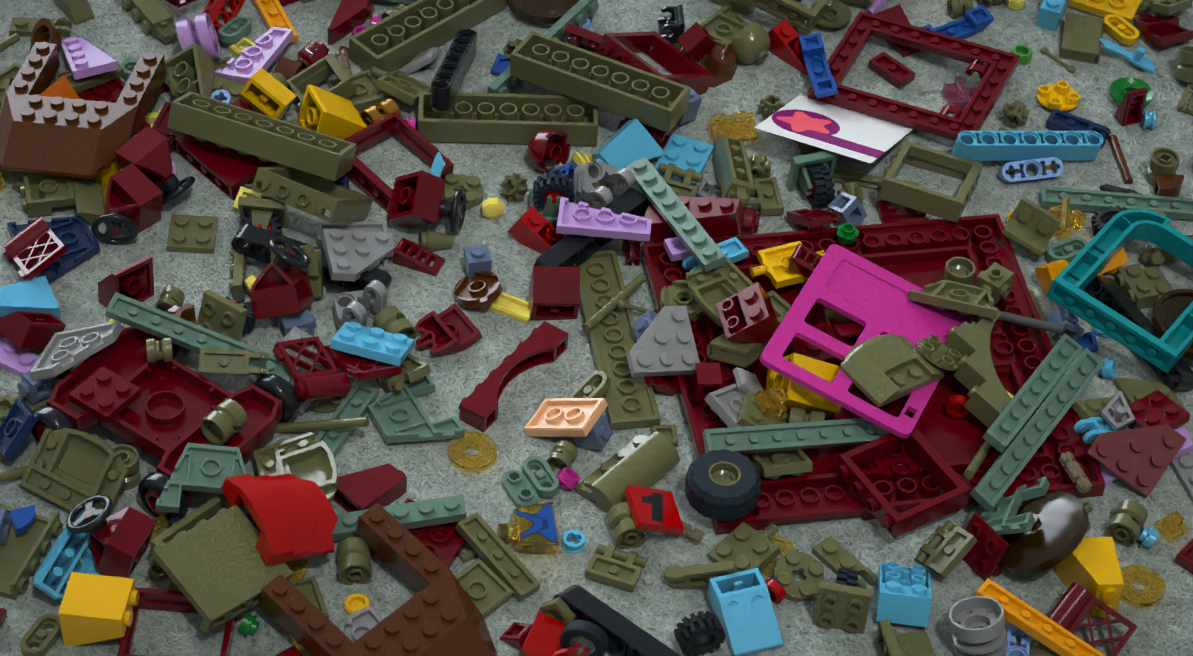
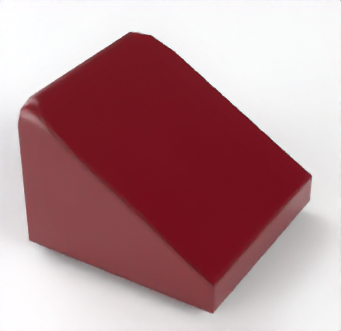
M514 622L499 639L521 651L532 624Z

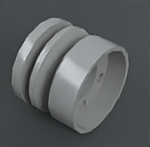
M971 596L961 599L952 606L949 611V621L955 656H1004L1008 649V641L1005 629L1004 608L1000 602L986 596Z

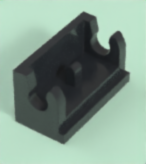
M678 5V7H662L661 12H669L671 16L668 18H658L659 35L670 43H679L677 39L684 34L685 28L683 5Z

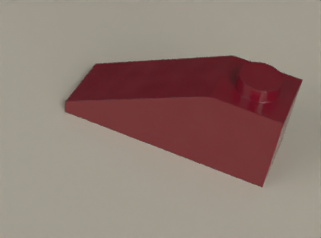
M372 0L341 1L328 28L329 45L335 44L351 33L355 27L366 23L368 16L372 17L374 13Z

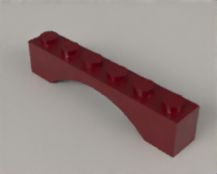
M546 321L538 328H534L530 336L524 342L521 341L516 350L511 355H507L498 368L493 369L482 383L477 384L474 391L468 397L462 399L459 404V420L484 433L498 419V401L509 382L530 368L554 362L567 349L568 333Z

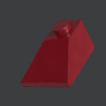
M149 255L98 282L99 303L107 308L115 292L139 302H143L153 296V257Z

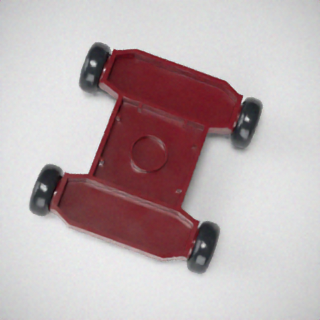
M129 327L121 331L114 343L88 357L55 384L50 399L46 401L47 406H42L34 412L39 419L32 428L31 434L35 441L39 443L45 429L51 428L54 431L70 428L81 431L98 423L159 459L160 463L156 466V472L149 473L139 482L138 494L143 506L153 517L166 524H174L187 514L191 496L203 492L182 490L179 513L155 511L156 501L164 491V486L172 476L174 467L187 443L215 445L203 435L200 429V421L211 411H215L216 407L225 399H232L243 407L248 417L247 424L237 433H234L223 445L219 446L239 447L242 459L244 460L275 432L278 423H288L299 414L300 401L297 398L296 391L289 382L276 374L261 375L253 384L251 383L249 386L231 393L179 363L178 361L189 354L191 350L172 343L173 362L157 360L155 363H148L146 339L154 338L156 341L162 339L134 327ZM102 366L141 388V396L108 424L69 401V393Z

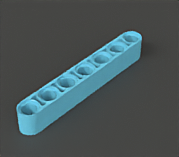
M962 131L958 134L952 153L954 156L970 161H1023L1056 157L1061 161H1090L1096 159L1104 139L1096 131Z

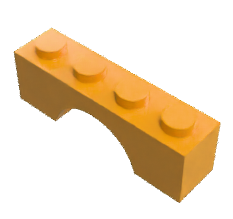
M1124 247L1097 276L1103 277L1105 272H1108V274L1115 273L1117 268L1129 263ZM1066 259L1052 261L1035 269L1042 292L1047 295L1053 280L1069 264Z

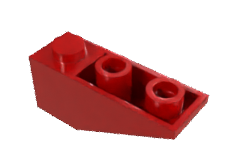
M785 19L768 32L771 39L769 51L808 76L799 41L800 35Z
M533 206L508 231L520 244L541 254L565 237L561 233H556L557 229Z

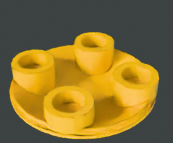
M1060 80L1056 84L1040 85L1037 90L1036 97L1039 103L1052 110L1054 108L1061 111L1071 110L1077 107L1080 102V95L1069 87V83Z

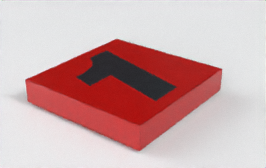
M627 485L624 492L636 529L681 535L684 527L671 491Z

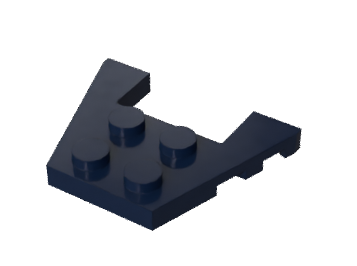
M80 216L51 218V222H45L68 251L36 275V278L46 276L50 284L100 252L99 243L83 218ZM29 220L28 224L16 225V222L7 223V228L12 238L34 220Z

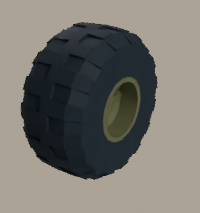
M715 449L698 456L691 462L685 480V495L690 506L700 515L714 521L729 522L745 517L755 509L761 493V477L759 469L748 457L728 449Z

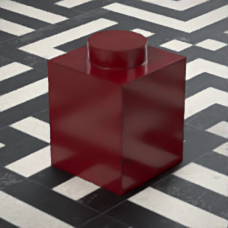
M697 22L677 39L682 45L680 50L689 58L692 56L697 61L717 45L709 32Z
M720 362L695 363L694 386L697 401H705L704 399L709 393L723 387Z

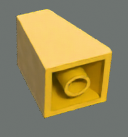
M307 85L297 119L301 127L342 140L367 127L350 100L314 85Z
M797 353L783 357L828 382H832L840 370V366ZM768 368L765 393L769 403L782 408L788 414H790L792 406L805 409L807 414L812 410L826 412L825 419L839 414L841 406Z
M1083 537L1077 548L1062 562L1055 565V574L1067 588H1069L1072 582H1076L1117 612L1124 581L1113 537ZM1096 605L1089 613L1090 616L1106 618L1105 611Z
M71 572L58 612L64 645L78 646L124 637L127 626L131 627L133 606H137L139 602V590L135 589L134 579Z

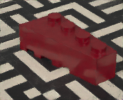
M678 196L711 238L740 234L745 221L741 199ZM650 202L644 218L652 219L650 242L644 241L645 244L678 237Z

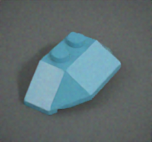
M83 510V511L76 517L75 521L82 516V513H83L85 510ZM65 527L34 574L33 585L54 600L63 599L71 572L100 574L96 572L89 531L74 534Z

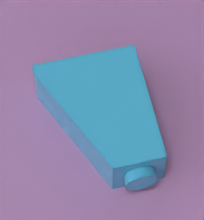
M636 118L627 121L592 154V157L597 162L614 165L616 169H619L644 157L649 160L661 156L665 152Z
M46 276L0 287V317L16 311L52 313L61 321L59 305Z

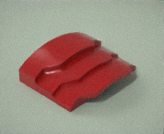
M290 473L256 477L245 474L225 478L221 489L231 506L246 505L261 530L260 537L255 546L266 565L334 553L335 546L332 533L338 518L329 500L315 482L297 478Z

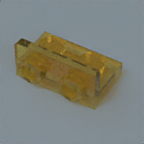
M738 111L732 115L719 113L710 117L707 123V129H711L714 145L718 135L741 141L757 140L758 138L757 129L754 128L756 124L753 112Z

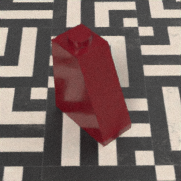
M390 463L339 476L333 501L347 512L366 510L377 502L382 507H385L407 492V477L401 470H397Z

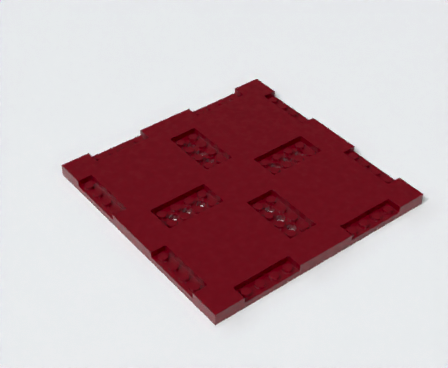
M999 214L960 217L957 223L946 219H931L855 226V229L859 230V235L851 244H844L838 240L837 228L712 238L718 244L736 237L749 251V255L747 258L733 264L753 284L758 282L766 294L773 290L791 306L807 281L776 289L765 274L752 277L750 268L761 266L757 259V251L800 241L802 245L814 252L822 250L826 252L830 245H840L922 289L924 285L934 284L943 280L946 262L953 257H965L974 263L976 271L972 286H977L976 279L979 273L986 271L996 262L1013 272L1014 277L1009 295L1006 298L1000 299L994 304V307L999 311L1041 320L1010 241L1002 233L1004 226ZM664 242L641 245V259L658 313L662 309L660 307L662 288L664 286L666 288L671 286L673 281L686 280L687 272L692 270V268L686 270L682 266L684 259L671 262L664 248ZM818 302L814 304L804 320L809 325L827 322L831 329H833V325L838 324L826 317V307ZM704 313L701 314L699 320H690L700 363L720 362L723 381L722 388L736 383L733 370L738 367L755 374L765 391L768 368L760 362V358L746 368L708 358V344L723 334L724 329L713 323ZM971 314V323L975 322L979 316ZM996 320L990 336L991 358L1004 389L1015 396L1049 354L1052 347L1044 330ZM788 348L784 352L783 357L791 354ZM842 362L834 363V365L840 366ZM945 370L943 373L944 377L937 384L915 427L972 491L1000 456L1001 452L992 447L973 478L967 479L964 477L965 470L985 441L982 436L989 428L971 412L961 418L952 417L946 412V401L950 396L962 395L969 399L967 394L970 390L953 376L957 370ZM694 374L674 375L679 390L677 393L685 423L688 424L696 457L706 453L702 432L705 429L727 428V426L711 410L706 401L696 400ZM854 383L851 384L848 390L849 393L877 407ZM905 395L879 407V409L894 417H898L909 397ZM1073 405L1003 494L1004 498L1013 495L1017 487L1026 484L1027 488L1039 484L1037 479L1045 476L1050 483L1047 493L1066 492L1077 498L1103 496L1106 484L1099 466L1085 455L1090 447L1089 443L1086 444L1083 441L1086 433H1077L1073 429L1076 422L1080 421L1078 414L1072 409ZM841 407L839 414L826 418L825 421L862 417ZM906 410L905 415L912 418L914 413ZM861 445L801 449L812 461V471L804 472L801 476L788 474L781 475L777 479L764 478L760 473L761 493L755 509L738 520L734 519L729 522L712 520L715 534H730L742 522H745L754 530L760 531L764 530L765 526L770 525V523L781 524L860 515L863 520L876 519L873 514L867 511L864 503L852 493L851 488L844 480L840 479V475L836 472L839 455ZM905 447L896 450L899 452L898 454L889 453L859 466V469L898 514L945 494ZM1069 451L1073 454L1086 477L1092 483L1089 492L1082 494L1078 491L1076 485L1059 461L1062 453ZM750 453L742 454L750 459ZM971 495L969 496L968 505L978 504Z

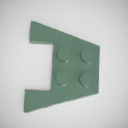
M429 375L424 376L418 382L410 383L407 381L404 383L402 390L395 393L389 392L367 406L369 416L387 444L465 437L464 428L456 416L431 423L416 400V397L435 392V384Z
M187 443L174 467L172 476L164 486V491L156 501L155 511L179 513L182 490L224 494L221 487L225 478L247 474L239 447ZM246 505L238 506L249 520H254Z
M1047 477L1037 479L1039 484L1027 488L1026 484L1017 487L1013 495L1005 498L1002 495L995 506L988 512L979 503L973 505L963 529L965 530L972 516L977 512L999 535L1030 532L1035 522L1032 512L1017 516L1016 514L1022 501L1046 495L1050 486Z

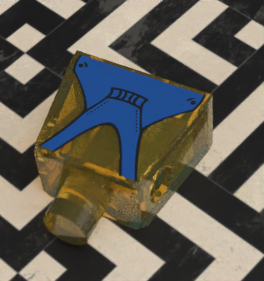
M553 501L515 508L512 512L510 523H501L497 526V534L500 539L512 538L514 551L517 553L556 555L560 543Z

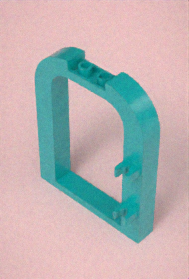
M1128 209L1115 214L1053 280L1046 297L1168 373L1193 344V301L1165 334L1158 339L1083 291L1122 247L1131 240L1149 241L1193 268V239L1170 226L1169 224L1172 219L1150 210Z

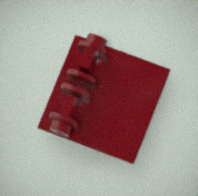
M975 512L965 530L978 541L962 560L985 582L988 578L990 579L992 574L997 577L1002 573L1003 569L999 562L1009 544Z

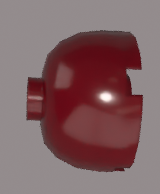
M543 129L535 133L527 147L530 164L540 172H547V174L554 169L546 168L548 160L556 162L557 166L560 163L565 165L570 153V143H566L565 138H568L567 134L555 129Z

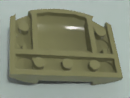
M728 257L726 258L727 263L708 272L700 267L686 274L689 290L702 312L722 329L723 325L716 304L753 285ZM772 303L780 325L785 315Z
M896 334L875 336L857 344L848 351L844 362L839 367L878 408L944 377V374L934 364L929 362L906 337Z
M49 428L44 430L19 485L70 511L82 501L96 495L110 497L114 506L130 471L117 452L97 437L70 428L54 431ZM105 503L94 504L95 509H104Z
M312 432L253 451L260 476H276L290 473L297 478L313 481L320 487L329 502H332L338 485L336 461L327 444L323 440L321 442L315 440V434Z

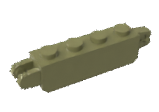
M121 0L123 8L131 12L135 22H140L145 34L149 33L153 39L159 38L164 43L177 39L174 13L163 0Z
M718 135L713 158L722 198L741 199L743 208L749 200L754 184L744 141Z

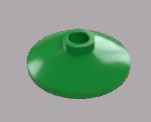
M1123 77L1112 82L1110 95L1120 104L1126 92L1146 87L1148 92L1145 106L1151 102L1153 90L1146 82L1140 79Z

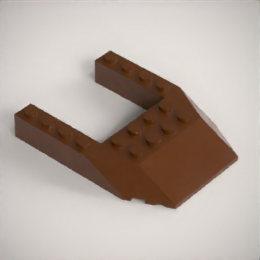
M35 42L6 92L0 115V163L2 170L92 179L101 170L111 166V161L116 158L115 151L138 134L167 77L164 54L142 52L117 102L110 103L40 96L39 94L49 87L60 67L57 44Z
M378 502L358 517L356 534L408 581L418 593L355 642H352L282 574L261 588L259 606L312 656H498L483 615L452 571Z

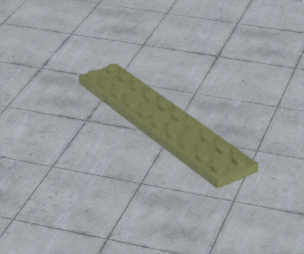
M615 250L597 251L577 266L580 267V306L584 322L591 318L625 287ZM627 297L624 301L627 304H630L629 299ZM618 307L587 332L597 371H604L611 380L609 390L603 395L608 403L606 409L611 429L660 425L661 418L652 385L646 386L644 377H631L626 355L637 342L633 327L634 318L632 310L627 308L620 309Z

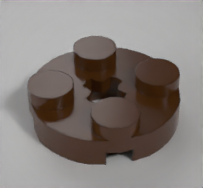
M489 271L476 272L475 277L468 279V276H465L458 281L454 288L459 306L467 308L478 307L480 310L490 308L491 302L495 301L503 291L497 275Z

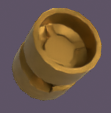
M389 98L360 113V117L367 127L394 112L401 117L402 115L397 104Z

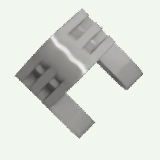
M597 161L577 166L573 176L574 196L577 203L580 201L589 203L590 208L601 210L602 207L607 206L614 200L613 194L626 191L636 183L634 174L628 168L616 169L614 165ZM598 182L600 186L594 188L592 184Z
M372 280L364 290L343 292L335 296L334 321L337 332L345 322L350 321L358 322L362 326L367 327V316L375 319L376 315L387 307L388 292L383 283L378 280Z

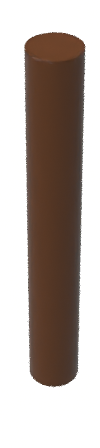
M1110 135L1108 140L1124 184H1132L1133 179L1116 135Z

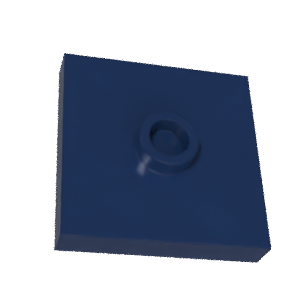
M16 398L0 423V452L11 461L39 419L28 404L20 398Z

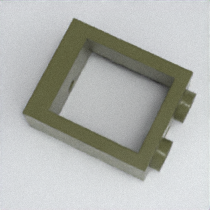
M332 53L287 80L291 87L290 91L297 95L294 101H300L297 104L299 109L304 98L302 94L305 93L307 85L316 86L333 74H335L340 83L328 89V92L345 99L357 93L351 79Z

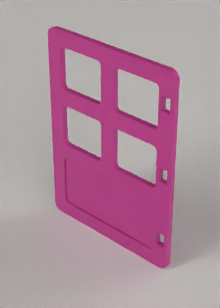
M832 244L826 250L760 356V362L765 367L900 438H908L940 380L908 394L909 399L900 415L894 417L849 393L848 390L853 382L841 370H839L832 382H828L784 359V352L793 338L798 337L844 362L846 354L854 346L869 338L884 334H896L906 337L918 349L917 342L920 339L928 338L930 334L938 336L942 344H944L948 340L946 334L954 325L959 327L965 321L970 324L972 317L971 315L960 314L956 310H941L934 305L908 300L909 290L915 289L922 292L923 289L840 245ZM815 303H821L863 325L864 329L854 346H849L804 321ZM937 367L942 373H944L945 369ZM906 410L914 413V416L911 418L905 415Z

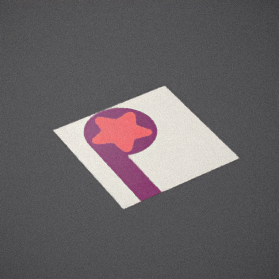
M802 95L797 96L754 127L870 164L913 130L910 127L810 99Z

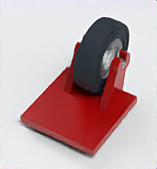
M538 611L520 652L527 656H604L609 640L606 633L594 623L574 620L565 624Z

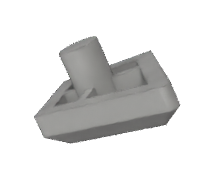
M431 47L420 52L405 66L403 73L409 75L426 65L430 70L435 68L437 65L434 60L441 50L439 47Z
M703 179L698 188L697 197L722 198L719 183L714 179Z
M738 367L733 370L738 389L745 394L750 390L768 401V397L755 374Z
M1118 391L1100 413L1115 431L1135 421L1122 391Z

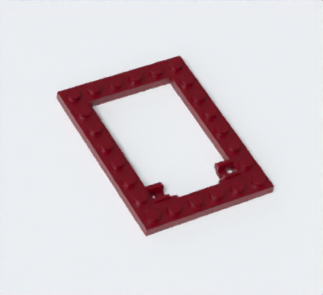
M860 11L827 61L831 75L834 76L838 94L816 98L812 87H810L808 98L956 141L958 134L962 131H980L1020 63V55ZM871 36L969 63L965 74L972 76L974 72H977L981 79L979 86L963 110L956 106L947 105L943 106L940 113L840 85Z

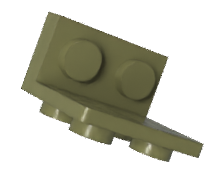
M1023 196L1010 215L1002 233L1011 242H1018L1023 245L1029 253L1042 256L1062 219Z
M889 620L879 621L875 642L881 656H935L926 631L898 634L896 629H892Z

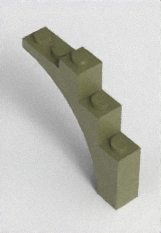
M998 309L996 319L979 316L971 324L965 321L959 327L954 325L946 334L948 340L944 343L945 346L958 350L962 355L956 364L959 365V369L953 376L970 390L967 394L969 400L965 403L964 407L988 428H990L1012 400L997 376L990 352L991 331L995 321L1002 314Z

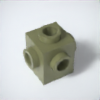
M994 262L986 271L979 273L976 279L977 287L990 289L991 297L994 299V304H996L1000 299L1006 298L1009 295L1014 273Z

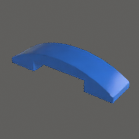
M981 5L965 11L964 17L936 28H932L930 24L920 28L963 40L986 28L994 21V17Z
M815 33L800 36L801 51L815 97L820 98L838 94L834 76L831 75L825 55L821 34Z

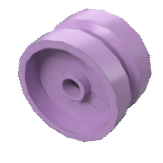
M208 13L196 15L194 24L188 18L176 22L182 50L196 42L212 55V61L221 59L218 36Z

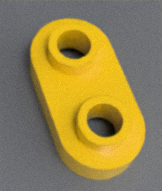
M1116 14L1105 16L1103 28L1118 42L1127 46L1135 45L1138 42L1139 31L1123 17Z

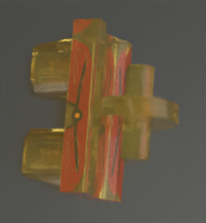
M1063 198L1062 205L1050 206V213L1062 219L1053 236H1063V240L1071 238V227L1079 229L1085 226L1087 216L1078 209L1074 211L1069 210V198Z

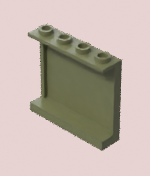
M0 504V508H6L9 517V511L16 510V508ZM55 510L51 518L36 514V519L28 527V530L19 535H16L12 524L6 545L0 544V596L16 601L20 593L26 592L30 576L38 570L40 560L43 555L46 556L49 552L54 537H58L62 532L63 523L60 521V512L58 510Z
M237 505L228 509L222 508L214 517L199 521L194 528L187 532L183 530L167 543L161 542L152 549V555L148 563L150 567L158 563L202 616L199 627L205 634L259 604L261 588L277 576L282 574L290 582L294 574L285 562L266 565L255 546L261 533Z

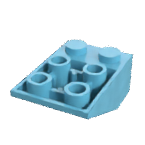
M895 562L879 563L876 621L889 620L890 623L928 628L932 602L930 570L920 565L905 567Z
M758 568L709 579L707 600L712 611L721 622L726 634L725 639L733 656H742L783 646L769 591Z

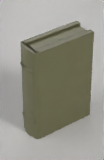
M1066 13L1059 58L1092 64L1096 62L1098 64L1102 52L1099 39L1102 38L1104 33L1103 19Z
M724 332L708 344L707 355L710 359L746 368L760 358L771 338L762 343L728 341Z

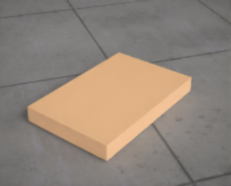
M545 398L523 431L525 435L530 437H586L608 406L605 398Z

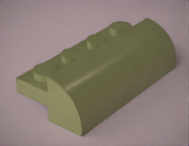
M657 431L650 436L639 434L575 487L576 493L584 498L595 501L597 508L608 513L609 509L614 505L627 502L624 492L627 485L649 488L680 462L679 454L671 441Z

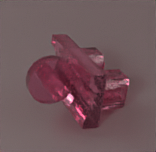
M955 76L954 83L944 84L942 94L944 98H949L948 105L956 106L963 110L976 91V88H966L962 76Z

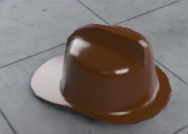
M41 18L35 24L31 34L30 51L35 42H47L57 44L59 52L62 35L58 29L52 26L49 19Z
M729 43L726 46L718 45L713 47L703 58L700 66L713 75L709 87L714 88L732 80L737 70V56L730 49Z

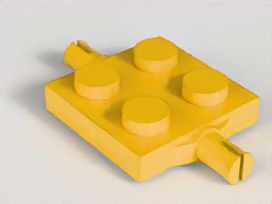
M797 241L757 251V259L761 266L751 267L750 274L752 277L765 274L776 289L808 281V277L788 270L793 252L798 243H802ZM824 250L816 252L822 257L825 254Z

